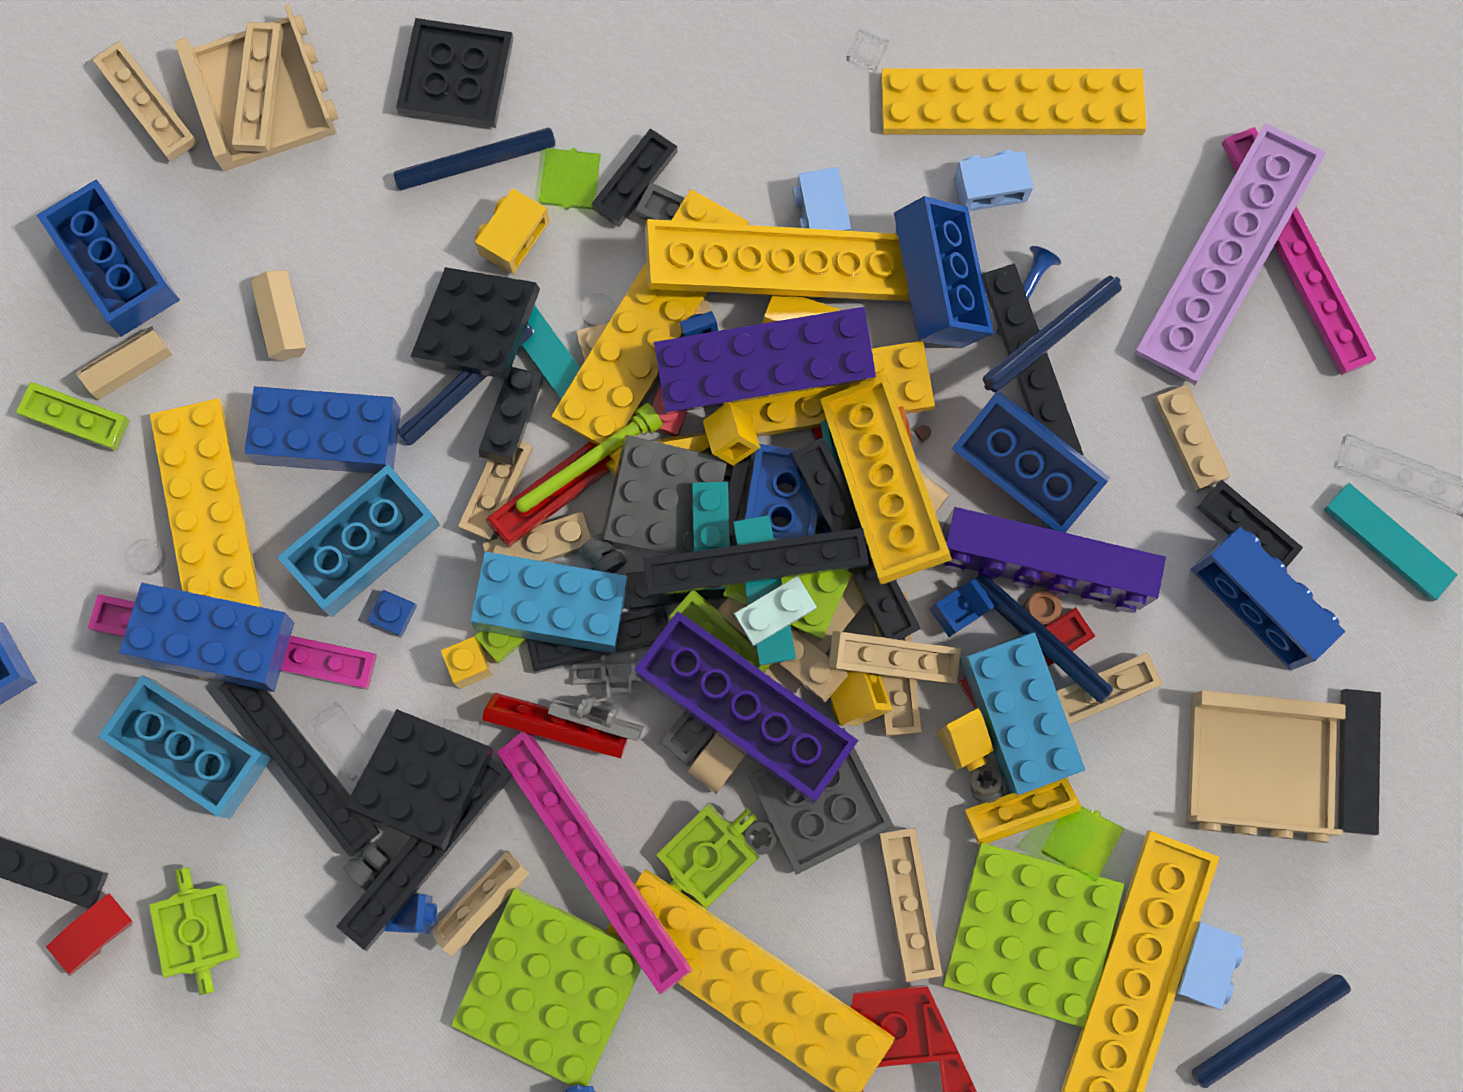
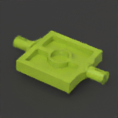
M710 803L706 805L656 854L669 869L673 878L669 884L680 892L684 890L693 895L707 909L760 857L746 842L742 834L757 820L754 813L742 823L752 812L750 809L745 808L731 822L723 818Z
M190 867L174 871L179 892L167 900L149 904L163 978L182 973L195 974L199 991L198 995L201 996L215 992L210 969H214L222 962L240 958L241 955L226 885L222 884L207 889L194 888Z

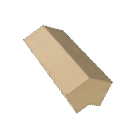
M288 270L266 271L250 279L268 357L280 361H285L291 357H302L306 344Z
M151 326L78 370L77 376L90 394L100 400L173 354L163 338Z

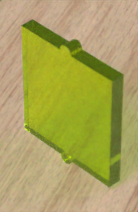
M546 148L539 204L561 206L565 210L570 208L593 210L591 203L596 198L601 154L577 151L576 148H571L570 150Z
M1081 806L1079 812L1059 818L1041 853L1065 865L1067 869H1076L1096 882L1124 827L1100 816L1101 813L1098 810L1093 812Z

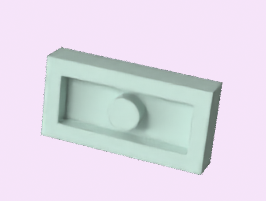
M797 576L734 613V616L754 647L813 612L817 607Z

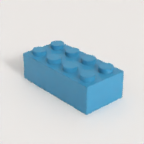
M386 465L277 558L322 610L333 617L437 529L440 523L389 465Z
M485 552L470 622L474 630L615 654L627 590V576Z
M1035 632L1024 634L960 657V663L976 707L982 713L994 749L993 753L1008 793L1020 795L1085 771Z
M144 675L139 678L98 735L100 739L217 817L228 819L233 816L272 759L270 755L158 681Z

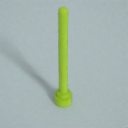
M648 403L636 410V415L632 417L633 422L519 499L516 503L517 510L519 512H527L623 445L625 435L636 437L640 433L645 435L646 433L652 434L663 426V423L656 411Z

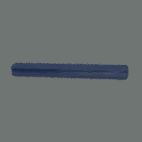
M547 127L396 170L394 172V179L398 189L404 190L554 147L556 141L553 131Z
M529 324L526 326L519 347L534 334V330ZM462 371L398 430L399 436L407 444L413 445L487 376Z
M982 575L975 578L986 591L994 605L993 608L1023 635L1035 632L1042 652L1096 701L1102 703L1112 694L1113 688L991 578Z
M1333 975L1192 1070L1195 1081L1200 1087L1208 1088L1350 993L1351 987L1342 975Z

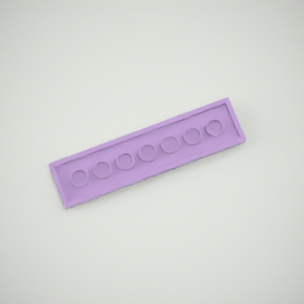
M1264 123L1134 353L1135 355L1196 385L1326 152Z

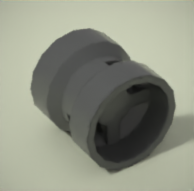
M602 533L591 538L580 547L579 552L585 560L591 562L593 565L592 570L614 574L627 563L622 552L615 550L613 541L601 538Z
M369 840L362 847V853L359 857L351 859L343 869L354 882L366 891L392 859L377 844Z

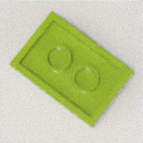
M846 570L798 576L817 609L790 626L823 640L852 573ZM795 577L781 578L782 585ZM744 584L727 586L723 594L724 597L748 606Z

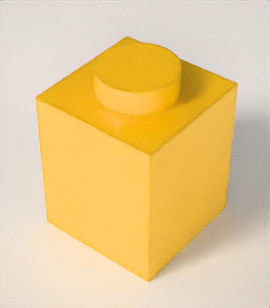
M729 402L718 408L713 414L702 420L712 454L734 466L760 449L750 414Z
M475 636L441 650L453 683L460 689L493 675L482 646Z

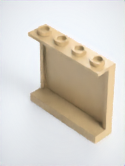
M289 4L284 5L288 14L287 17L269 22L280 23L283 28L269 152L236 151L231 145L246 30L194 48L187 37L174 41L210 148L223 172L337 133L333 122L339 119L332 100L326 101L323 92L328 91L327 84L322 72H315L313 64L317 63L318 59L311 42L305 44L303 35L308 34L301 14L294 16Z
M1206 690L1192 694L1187 822L1199 823L1198 830L1221 832V826L1234 827V833L1241 835H1257V829L1270 831V837L1280 839H1293V833L1306 834V841L1329 843V837L1342 836L1343 830L1334 829L1337 721L1345 719L1346 705Z

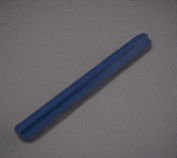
M1111 275L1104 278L991 369L982 378L985 384L984 388L987 391L991 390L996 393L1117 295L1122 290L1120 278H1114Z

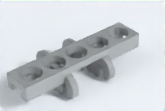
M636 653L631 654V663L606 664V655H601V663L572 664L573 685L606 684V689H602V695L607 694V701H610L611 695H628L629 700H632V693H636V688H632V683L643 682L635 676L634 672L635 667L639 663L636 662ZM616 667H623L626 670V676L622 680H617L613 677V670ZM588 669L591 676L589 679H578V671ZM597 669H601V678L595 677ZM628 683V687L611 688V684Z
M595 695L591 697L585 696L579 706L555 699L550 704L548 711L550 715L635 741L639 740L643 730L641 725L616 718L619 712L617 702L614 701L611 705L596 701ZM593 708L607 712L606 720L591 716L590 713Z

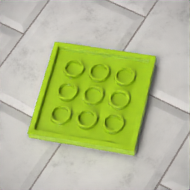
M981 842L942 985L1083 1027L1101 978L1124 883Z
M515 888L451 1026L571 1086L585 1085L588 1087L642 968L621 938L523 890Z

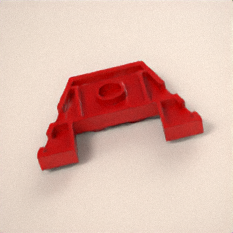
M928 985L854 992L851 1008L895 1037L892 1045L877 1067L938 1061L943 1092H977Z

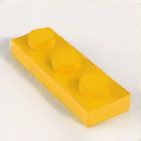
M1066 777L1020 795L1008 794L1000 797L995 802L983 803L965 810V818L980 847L981 842L988 844L1079 812L1081 803Z

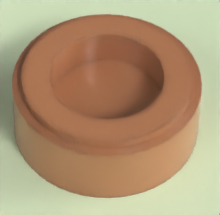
M1039 590L1027 599L1025 610L1043 626H1047L1058 619L1061 614L1062 605L1057 595L1048 593L1046 590Z

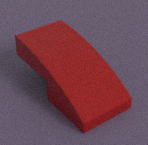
M108 893L57 935L46 946V949L68 976H71L101 953V948L130 927L133 921L111 894Z

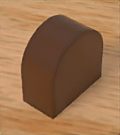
M922 425L914 433L923 443L930 437L931 429L926 425Z

